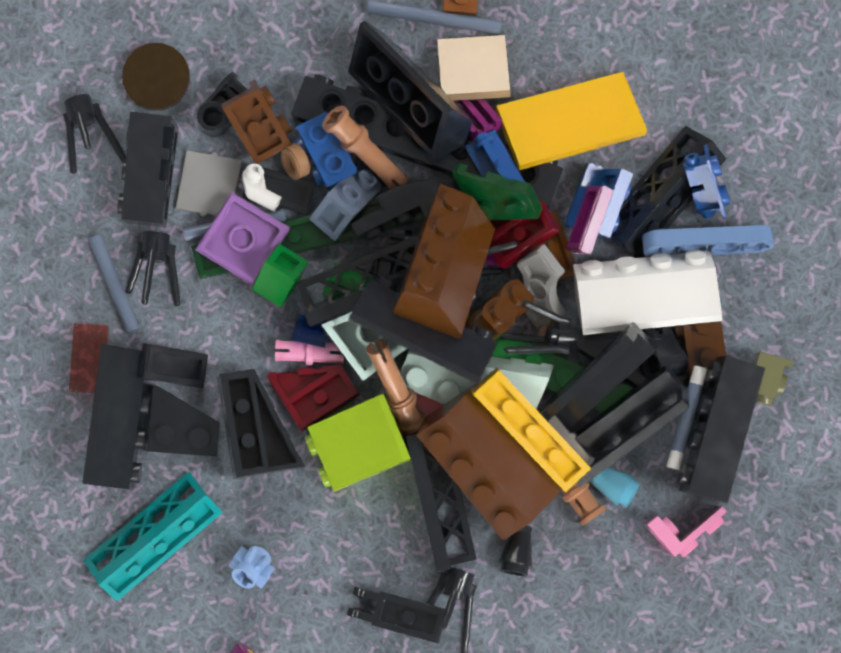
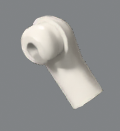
M256 163L249 164L242 174L247 198L275 212L282 197L266 189L262 166Z

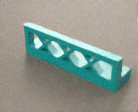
M189 471L83 561L98 585L118 601L220 516L223 511L204 491ZM192 486L195 492L184 501H179L181 493ZM160 511H166L163 519L158 523H152L156 514ZM139 533L137 540L132 545L125 546L127 539L131 535ZM107 555H112L110 563L100 571L97 564Z

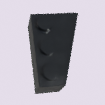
M130 111L129 127L126 135L127 155L122 166L124 192L119 194L117 213L122 214L121 219L125 223L166 228L179 127L172 116Z
M255 369L220 374L217 377L233 479L305 467Z

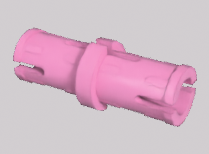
M307 338L306 342L276 339L275 349L289 350L290 352H275V362L299 361L305 362V365H313V362L344 364V355L330 354V351L341 352L335 343L314 342V339Z

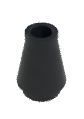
M526 525L508 537L498 561L501 564V572L515 576H528V570L532 568V527Z

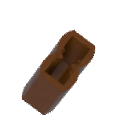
M519 279L511 280L468 317L465 326L471 329L474 328L475 324L495 333L492 338L495 341L512 327L515 320L529 310V308L523 305V302L528 300L533 303L534 296Z

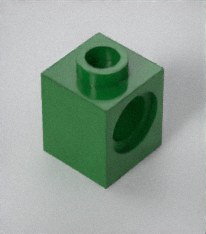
M279 244L265 261L252 290L282 307L295 290L296 283L300 280L309 261Z

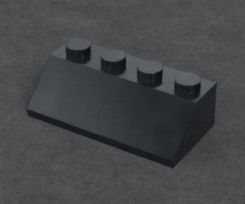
M366 21L361 22L348 73L434 160L464 146L473 121L385 33Z
M382 276L379 281L370 279L349 320L476 384L479 383L498 342L492 340L495 333L475 324L473 329L464 326L461 338L457 339L393 314L399 296L397 290L400 285Z
M101 344L82 484L133 490L134 483H140L142 463L137 462L138 450L145 448L147 429L142 428L143 415H149L151 408V395L146 394L148 379L137 378L141 350Z
M728 356L716 357V360L710 363L706 374V381L709 382L706 395L701 396L697 406V415H700L697 428L692 429L687 442V448L690 449L687 463L684 462L681 465L678 474V482L681 483L679 491L708 501L728 503L763 379L764 367Z

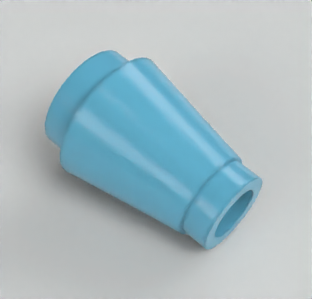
M609 467L589 481L616 506L621 504L625 507L629 506L640 486L639 482L633 480L634 476Z

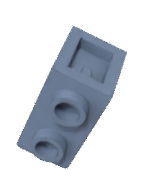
M362 165L356 167L357 173L339 182L328 192L309 218L334 241L343 234L354 217L385 187L372 172Z

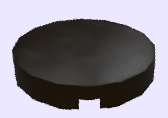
M148 43L136 48L127 58L122 70L123 85L128 96L137 105L150 111H164L176 106L182 100L186 91H188L190 86V69L184 56L174 47L164 43Z

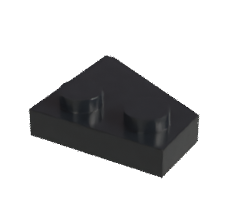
M153 386L147 451L217 457L220 422L163 388Z

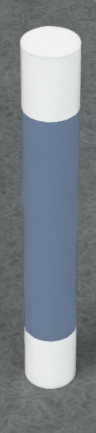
M693 367L688 385L689 408L680 414L666 467L680 470L707 373L706 368Z

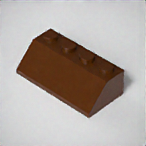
M442 184L439 185L429 206L393 314L460 339L495 231L473 196Z
M475 383L426 416L416 436L502 540L531 523L563 489L473 395L471 390L478 385Z

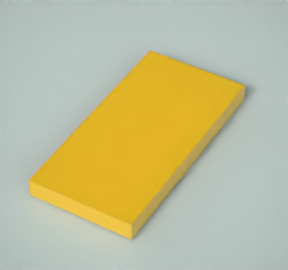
M624 72L497 105L495 112L502 119V130L518 171L642 137L647 133L646 125Z

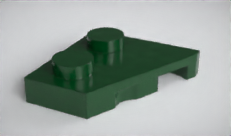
M456 164L452 174L460 190L474 197L488 220L539 218L542 206L531 184L516 179H506L499 174L489 171L486 177L468 173L467 165Z

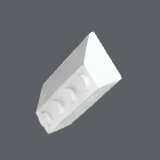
M690 250L686 253L672 255L657 253L651 257H621L612 261L588 260L582 264H573L575 302L583 335L623 331L632 322L640 329L722 321L716 267L710 251Z

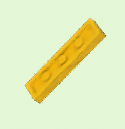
M497 367L471 390L473 395L565 492L591 469Z

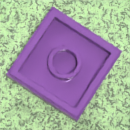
M231 192L195 250L254 286L265 261L277 246L283 242L290 231V227Z

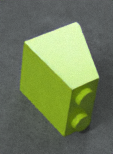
M384 393L307 427L310 435L305 437L312 456L319 454L323 467L318 469L325 488L332 486L334 492L411 460Z

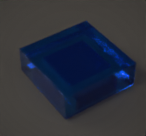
M301 314L293 329L291 340L325 348L329 334L322 324L329 321L325 320L309 326L305 315Z

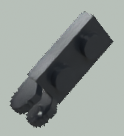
M354 587L353 595L361 599L377 601L374 614L354 607L348 609V616L372 622L371 625L440 643L443 632L441 622L445 608L383 591L378 593Z

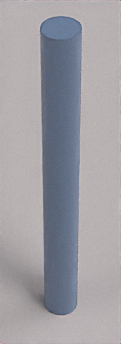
M368 0L366 13L497 35H500L502 21L375 0Z

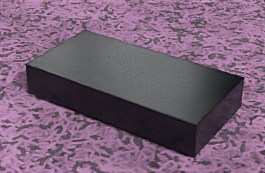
M263 168L266 189L282 197L277 208H284L288 211L308 215L317 182L304 178L294 180L288 174ZM244 190L242 198L248 199Z
M143 343L137 378L203 388L208 354Z

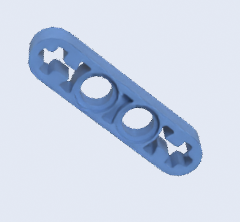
M766 225L681 228L649 231L642 236L644 255L647 257L657 253L681 254L690 250L710 251L711 255L761 253L774 247L772 228Z

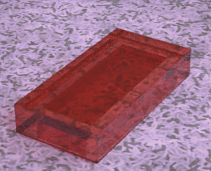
M74 323L69 392L95 393L101 344L108 345V325Z

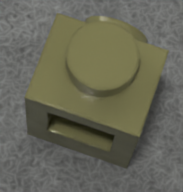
M758 352L755 353L752 364L764 367L765 371L756 403L772 406V402L776 399L777 394L782 395L784 392L787 375H784L783 371L784 369L792 368L793 361Z

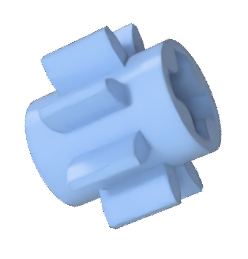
M241 546L229 564V567L234 569L232 571L234 581L247 589L253 588L255 584L263 588L275 570L270 565L271 557L269 553L258 546H252L248 551Z

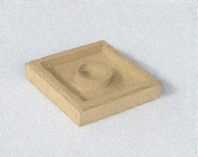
M505 35L437 39L441 89L452 101L510 97Z

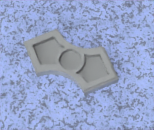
M543 244L523 256L517 262V266L523 275L524 286L534 296L533 303L561 315L565 310L558 300L556 285L559 277L565 270L546 245ZM531 309L525 312L537 328L552 321Z

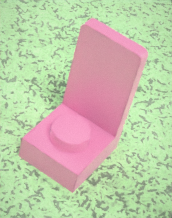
M718 506L680 540L676 537L680 533L679 530L667 517L661 520L659 516H654L645 526L671 556L675 557L680 553L682 557H685L697 547L698 543L695 540L704 531L710 535L725 522L721 517L727 511L723 506Z

